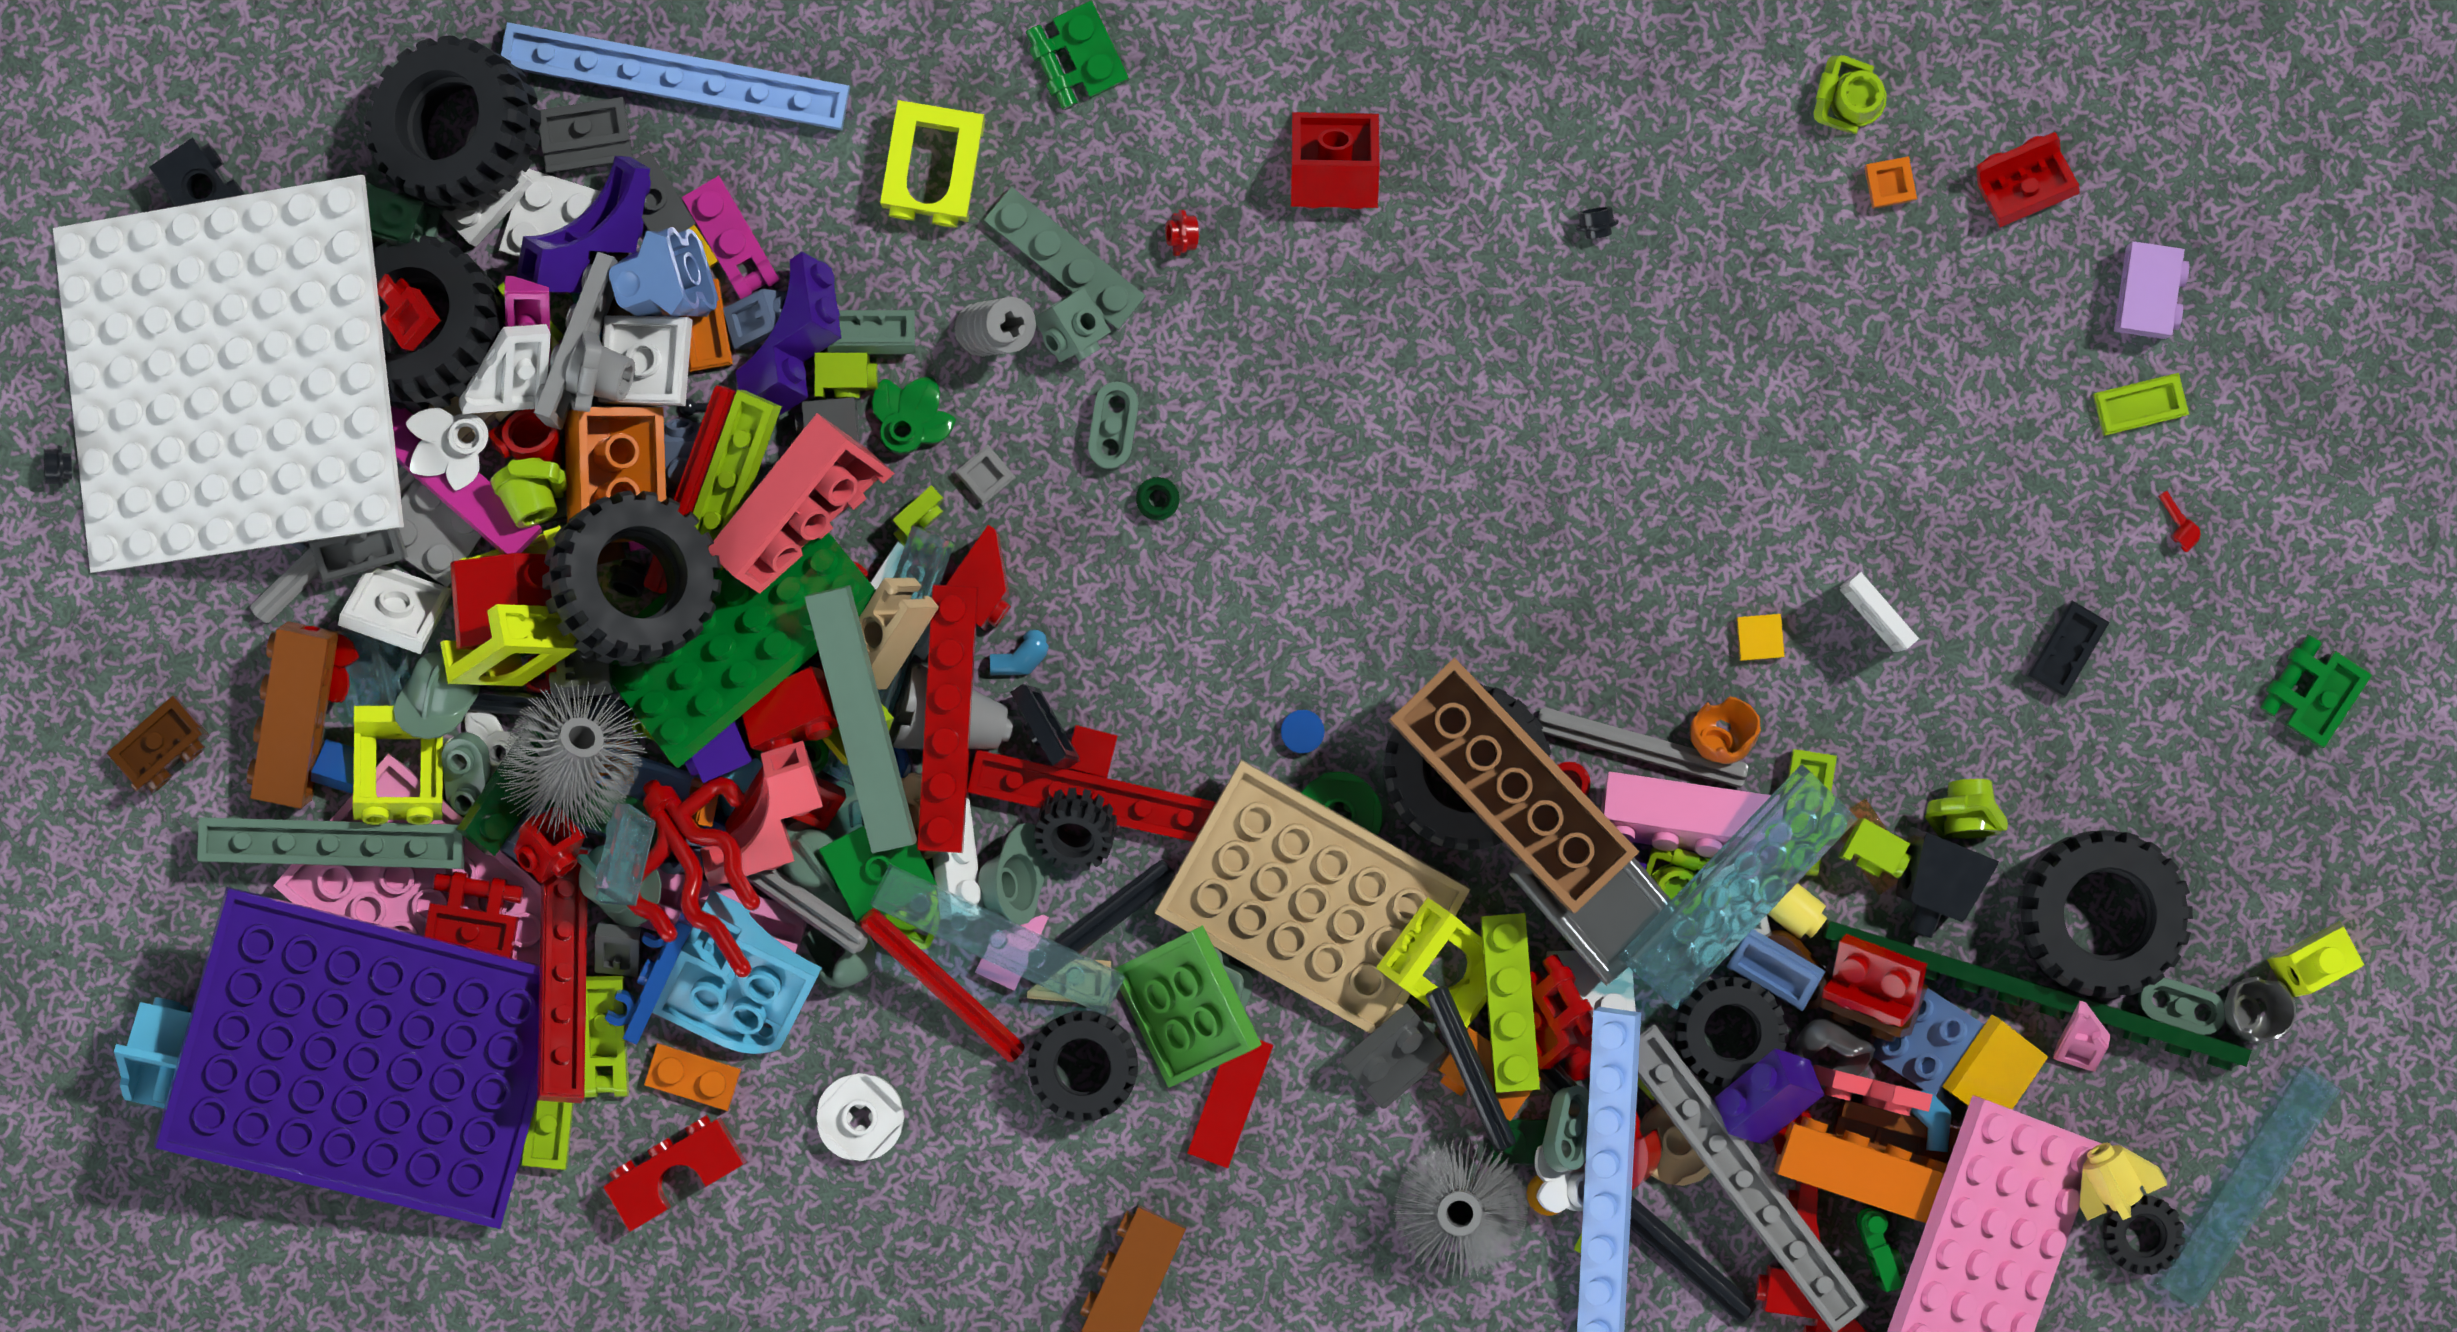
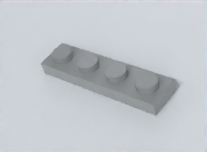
M597 252L593 264H589L584 270L581 282L583 290L577 304L574 303L567 313V330L562 343L557 344L552 351L550 357L551 370L546 383L541 384L535 394L534 413L546 426L562 430L571 407V393L567 391L565 383L570 357L577 343L582 339L584 331L600 334L604 324V317L607 316L615 295L609 278V270L618 263L613 256Z

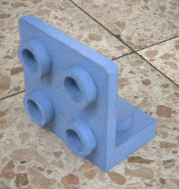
M1927 988L1912 1034L1910 1036L1896 1037L1894 1042L1877 1037L1873 1043L1875 1047L1873 1057L1922 1090L1933 1093L1952 1111L1959 1099L1942 1086L1985 1024Z

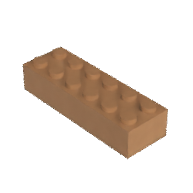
M1455 657L1388 720L1571 913L1575 914L1639 853L1634 845Z

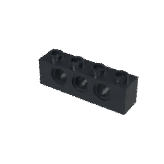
M193 137L149 167L176 207L245 195L234 179L226 182L218 170L224 163L211 144L207 143L202 146ZM202 178H210L213 183L212 192L204 199H196L193 192L196 182Z

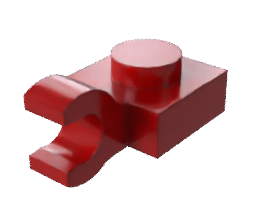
M385 274L377 283L378 294L389 307L381 318L400 347L414 351L441 320L420 289L410 287L401 278L395 284L392 278Z

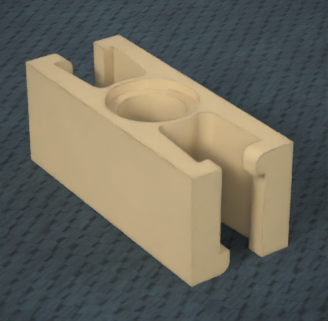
M884 578L859 617L878 690H884L889 687L939 608L929 596H923L922 599H910L913 593L918 592L921 588V584L916 578Z

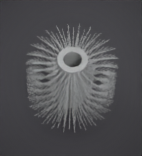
M573 683L574 718L569 692L570 710L564 691V697H562L558 689L565 706L566 718L561 703L558 706L557 702L555 705L554 702L550 701L555 708L557 716H555L552 708L551 713L548 707L546 709L540 704H535L538 709L540 708L545 712L548 721L547 714L551 717L552 725L547 722L545 717L541 719L528 706L532 712L523 714L536 719L537 722L540 721L543 727L544 724L547 725L549 732L546 729L544 731L538 725L536 726L531 720L528 723H522L524 724L522 725L523 727L517 725L515 728L520 727L522 729L513 732L514 736L518 738L514 737L512 740L517 744L509 745L507 748L512 750H508L511 752H506L515 755H503L505 757H523H507L508 759L506 760L509 761L504 762L514 763L507 765H516L508 767H523L518 769L529 768L519 772L527 770L537 772L528 774L530 772L519 773L512 770L499 769L508 772L498 773L514 774L500 776H517L511 778L524 777L527 780L534 777L537 778L531 782L497 783L515 784L503 787L521 785L511 788L522 787L515 792L534 785L525 792L509 797L516 795L522 797L529 794L522 799L524 800L538 792L525 803L527 804L534 800L530 804L532 805L543 796L535 805L536 807L542 801L535 809L536 811L539 807L541 808L537 813L538 816L548 801L551 800L541 826L552 803L555 802L549 827L550 824L552 825L555 815L556 830L558 810L560 808L559 828L563 803L564 837L566 815L570 839L569 806L573 828L574 813L578 829L579 823L583 829L578 817L577 805L583 824V815L587 823L586 816L590 822L591 820L594 822L595 819L593 820L587 812V806L588 808L590 806L593 812L595 810L598 815L601 811L597 806L595 807L591 804V798L594 804L595 801H598L600 804L602 803L614 815L610 809H612L611 807L616 809L615 805L607 802L604 796H607L610 800L614 798L622 799L627 793L623 794L620 791L631 790L630 786L628 787L624 783L632 782L627 781L626 779L628 778L625 777L633 779L635 776L628 773L630 772L628 770L635 768L626 767L634 765H624V763H633L640 766L634 763L636 761H633L637 759L632 758L641 757L622 756L638 754L614 752L624 749L643 752L634 750L642 748H632L642 745L622 746L627 744H620L623 742L616 743V741L609 744L606 743L612 739L646 738L628 737L634 735L622 736L625 734L620 735L621 732L609 736L618 729L634 725L624 726V724L612 728L621 722L619 721L604 730L624 713L607 722L615 715L611 713L598 726L604 718L600 722L599 720L612 705L604 713L601 709L592 721L591 719L601 696L590 719H587L592 703L590 697L588 707L586 706L588 686L584 715H582L583 695L581 716L579 717V685L577 712ZM557 711H558V713L561 715V721H562V723H561L560 720H559ZM523 728L530 731L533 730L534 732L538 731V733L541 732L548 740H543L542 737L540 740L536 732L535 734L533 732L529 734ZM538 741L543 748H535L529 743ZM611 747L623 748V749H620V750H617V751H613V752H611V750H613V749L606 750L607 748H611ZM538 753L540 757H531L528 755ZM612 756H616V757L622 758V759H624V760L611 761V760H615V759H618V758H614V759H610V760H609L608 758H610V757H612ZM531 760L525 763H529L532 761H534V763L526 765L525 763H521L519 761ZM625 760L628 761V762H621V763H613V762H619V761H625ZM603 764L614 765V766L605 768V767L603 766ZM599 773H608L612 779H603ZM595 781H600L602 787H603V784H604V785L606 784L607 786L609 785V786H610L609 789H610L611 791H609L608 788H607V790H605L604 787H603V789H601V788L595 783ZM594 789H596L599 798L595 795ZM581 798H582V800H583L585 809H584L583 806L581 805Z
M1463 1137L1459 1145V1168L1454 1138L1450 1146L1451 1155L1446 1141L1442 1147V1152L1438 1145L1435 1151H1431V1153H1434L1431 1159L1425 1158V1163L1422 1159H1419L1420 1164L1414 1162L1412 1169L1420 1175L1412 1176L1416 1179V1182H1410L1402 1178V1182L1410 1185L1408 1186L1410 1188L1403 1189L1405 1191L1402 1192L1409 1194L1401 1193L1404 1195L1396 1194L1398 1196H1395L1405 1199L1400 1201L1415 1202H1398L1405 1204H1396L1403 1205L1400 1207L1413 1209H1395L1407 1211H1394L1398 1213H1393L1397 1215L1408 1214L1401 1216H1409L1402 1217L1409 1219L1396 1221L1409 1222L1406 1223L1409 1225L1402 1226L1404 1228L1399 1230L1408 1231L1406 1235H1409L1412 1240L1411 1242L1415 1243L1410 1245L1413 1249L1424 1242L1417 1250L1418 1253L1415 1255L1414 1260L1430 1245L1423 1255L1421 1264L1441 1240L1430 1260L1428 1270L1448 1237L1438 1263V1270L1453 1235L1444 1276L1454 1239L1457 1236L1452 1278L1456 1269L1460 1241V1280L1464 1270V1247L1469 1278L1473 1268L1472 1260L1476 1274L1481 1268V1263L1484 1270L1488 1264H1496L1495 1261H1492L1497 1256L1492 1249L1493 1247L1502 1258L1504 1257L1508 1261L1507 1258L1509 1257L1494 1242L1497 1241L1509 1251H1512L1509 1249L1511 1247L1505 1243L1507 1241L1512 1243L1508 1240L1510 1239L1508 1234L1516 1235L1515 1233L1522 1235L1514 1231L1520 1229L1517 1227L1521 1226L1516 1225L1519 1223L1512 1221H1527L1518 1218L1527 1219L1519 1217L1526 1215L1519 1214H1528L1513 1211L1528 1212L1527 1210H1515L1528 1208L1501 1207H1528L1514 1205H1528L1526 1203H1529L1527 1201L1512 1202L1519 1201L1513 1199L1525 1198V1195L1513 1194L1523 1191L1520 1190L1523 1189L1520 1188L1523 1186L1512 1184L1514 1182L1521 1184L1519 1183L1521 1181L1516 1180L1515 1172L1510 1173L1508 1170H1504L1507 1167L1509 1158L1492 1172L1501 1160L1503 1151H1501L1483 1175L1493 1157V1149L1475 1179L1486 1150L1485 1146L1470 1181L1478 1148L1477 1144L1467 1181L1471 1138L1467 1148L1464 1171ZM1455 1201H1465L1471 1206L1473 1211L1468 1215H1459L1452 1210L1450 1204Z

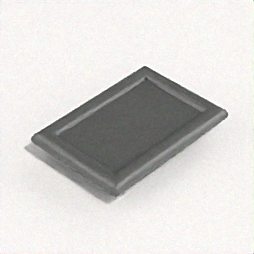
M1635 857L1575 914L1571 913L1522 861L1509 872V875L1606 986L1686 918Z

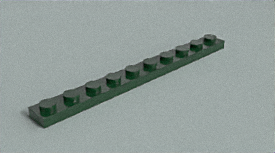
M1831 920L1825 921L1821 936L1831 940L1829 945L1831 949L1838 951L1839 941L1846 934L1926 963L1925 978L1938 981L1940 973L1957 978L1955 987L1980 994L1982 986L1999 991L1997 1000L2022 1007L2024 999L2041 1004L2038 1012L2064 1020L2066 1012L2073 1014L2079 1001H2083L2088 1004L2106 1030L2108 1025L2124 1029L2122 1038L2148 1045L2150 1038L2167 1042L2164 1051L2190 1058L2192 1050L2209 1055L2207 1064L2232 1071L2234 1063L2247 1067L2252 1051L2248 1048Z

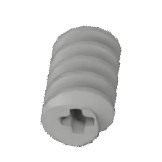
M1006 297L969 304L957 316L954 329L956 339L965 351L971 355L983 357L1017 352L1026 347L1034 337L1036 321L1030 305L1020 298Z

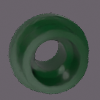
M1149 478L1138 488L1136 494L1137 507L1148 519L1155 521L1165 520L1171 517L1179 506L1180 497L1178 489L1166 478ZM1162 491L1166 495V503L1161 507H1154L1149 501L1151 493Z

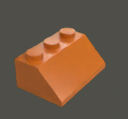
M591 407L590 412L569 410L564 424L566 478L568 481L566 489L567 523L570 518L593 502L605 496L609 498L617 492L631 490L634 495H638L642 491H648L657 494V501L662 502L666 499L663 407ZM618 539V540L612 541V542H610V543L632 542V541H631V540H626V539Z

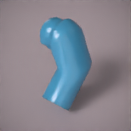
M1030 630L1023 635L1024 641L1013 654H990V675H1028L1033 672L1047 655L1049 646L1046 643V635L1039 630Z
M1925 1090L1921 1091V1092L1933 1094V1093H1930V1092L1925 1091ZM1933 1094L1929 1112L1912 1108L1911 1113L1928 1127L1926 1150L1948 1152L1951 1112Z

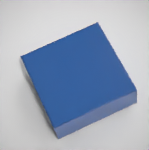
M326 739L312 769L311 781L353 794L354 747Z

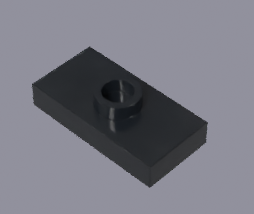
M2073 600L2069 601L2026 676L2062 698H2066L2110 622Z
M1022 684L1011 691V695L1028 722L1024 725L1027 735L1036 746L1043 748L1052 766L1069 769L1080 761L1079 755L1040 688Z

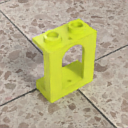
M901 100L897 101L880 201L882 208L890 209V217L914 221L915 214L933 216L932 224L957 228L958 221H969L968 211L980 140L983 137L986 121L984 114ZM916 126L958 133L949 189L941 200L931 204L916 201L907 189V176Z
M496 604L487 610L492 638L475 650L457 649L456 641L452 640L440 642L448 684L523 686L578 650L573 646L577 638L572 633L566 636L561 634L556 626L562 620L558 612L549 614L547 606ZM520 653L540 654L522 666Z
M354 706L353 820H362L364 823L371 825L384 824L389 820H407V822L416 825L429 824L433 820H442L443 736L423 739L413 737L404 732L395 721L394 706ZM377 739H421L419 797H377Z
M1427 897L1376 969L1431 1009L1426 994L1438 988V986L1422 975L1449 940L1461 949L1467 958V968L1463 979L1449 987V991L1467 1029L1487 1002L1482 937L1463 924L1461 920Z

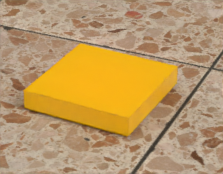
M1991 1015L1942 1087L1968 1107L1972 1095L2013 1110L2048 1059V1056L2001 1019Z

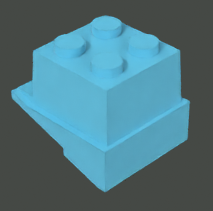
M154 997L153 1005L140 1002L127 1046L116 1044L114 1049L121 1075L119 1085L124 1100L164 1109L191 1013L187 1012V1006L180 1005L181 1003L159 997Z

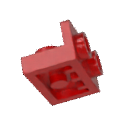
M1846 934L1839 941L1833 976L1823 988L1822 997L1835 1002L1841 1008L1856 1010L1872 1016L1883 1024L1902 1027L1918 1009L1927 964Z

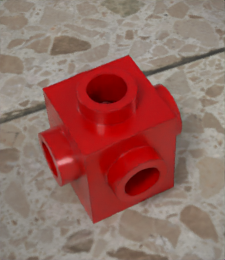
M552 807L549 809L542 826L541 823L546 812L539 815L537 819L535 818L536 815L532 816L519 828L520 835L513 850L521 867L525 871L531 872L540 883L553 875L560 878L570 872L578 862L576 857L585 838L582 832L580 835L579 829L575 824L573 828V822L569 818L570 839L566 815L564 837L562 809L558 828L560 808L558 810L556 830L555 815L552 825L550 824L549 827L554 809Z

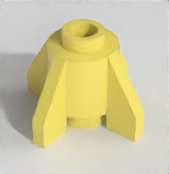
M2108 1142L2102 1143L2087 1153L2088 1159L2083 1164L2079 1207L2087 1221L2106 1213V1205H2109L2112 1211H2118L2122 1220L2131 1217V1206L2137 1203L2143 1196V1192L2140 1189L2141 1186L2149 1194L2167 1186V1181L2160 1168L2121 1145L2111 1146Z

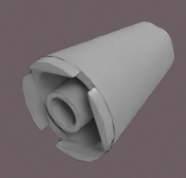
M909 661L899 684L907 687H903L898 703L894 701L891 714L894 719L889 735L894 748L923 749L928 667L919 663ZM975 690L972 692L969 749H997L1001 741H1009L1014 718L1007 715V706Z

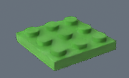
M1203 925L1110 970L1168 1088L1262 1045Z

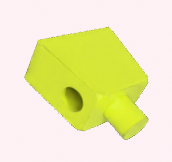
M2341 921L2326 927L2267 959L2277 980L2286 985L2293 997L2314 993L2364 966ZM2290 967H2291V968L2294 970V972L2296 973V975H2297V977H2298V979H2299V982L2294 978V976H2293V974H2292V972H2291Z

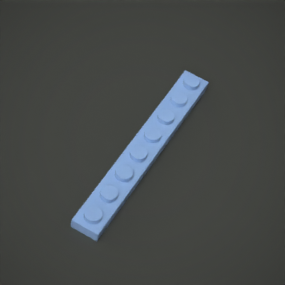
M509 22L506 25L501 56L510 60L511 64L520 68L523 72L836 130H843L850 93L849 85Z
M1598 1007L1593 1010L1577 1332H1624L1641 1012Z

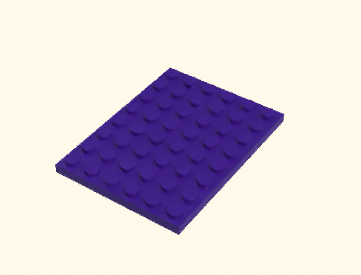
M226 887L154 1147L168 1152L501 1229L537 1101L540 965Z

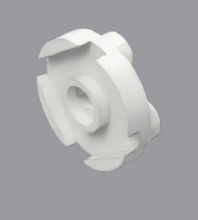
M865 1073L844 1076L833 1082L822 1094L817 1109V1127L823 1143L837 1156L843 1159L858 1161L878 1158L889 1151L902 1133L905 1118L901 1098L893 1086L878 1076ZM854 1105L858 1109L867 1106L871 1110L868 1118L872 1123L868 1128L863 1125L854 1128L849 1123L853 1118L849 1111Z

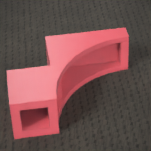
M803 741L761 753L764 776L759 799L747 819L730 834L738 842L741 849L742 870L745 876L764 870H775L784 864L794 862L790 838L783 819L791 816H802L811 810L823 807L817 780ZM715 846L701 848L702 862L709 886L728 883L724 873V855L722 850Z

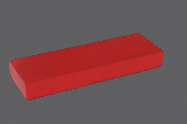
M1260 1040L1261 1046L1219 1065L1187 1154L1229 1168L1273 1049V1044Z

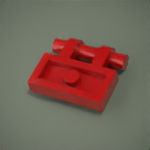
M457 871L453 875L436 873L433 888L436 891L449 892L447 906L430 903L424 936L512 958L519 917L503 915V904L505 901L521 904L524 887L508 884L507 879L495 877L492 881L469 878L468 873ZM465 896L487 898L486 912L463 908Z
M1553 954L1542 962L1549 974L1544 980L1539 971L1530 972L1537 1060L1540 1069H1551L1579 1045L1571 1030L1576 1025H1578L1584 1037L1592 1035V1015L1594 1009L1588 999H1582L1574 985L1576 978L1569 966L1564 967L1558 954ZM1558 992L1567 1006V1009L1563 1012L1560 1011L1553 998Z

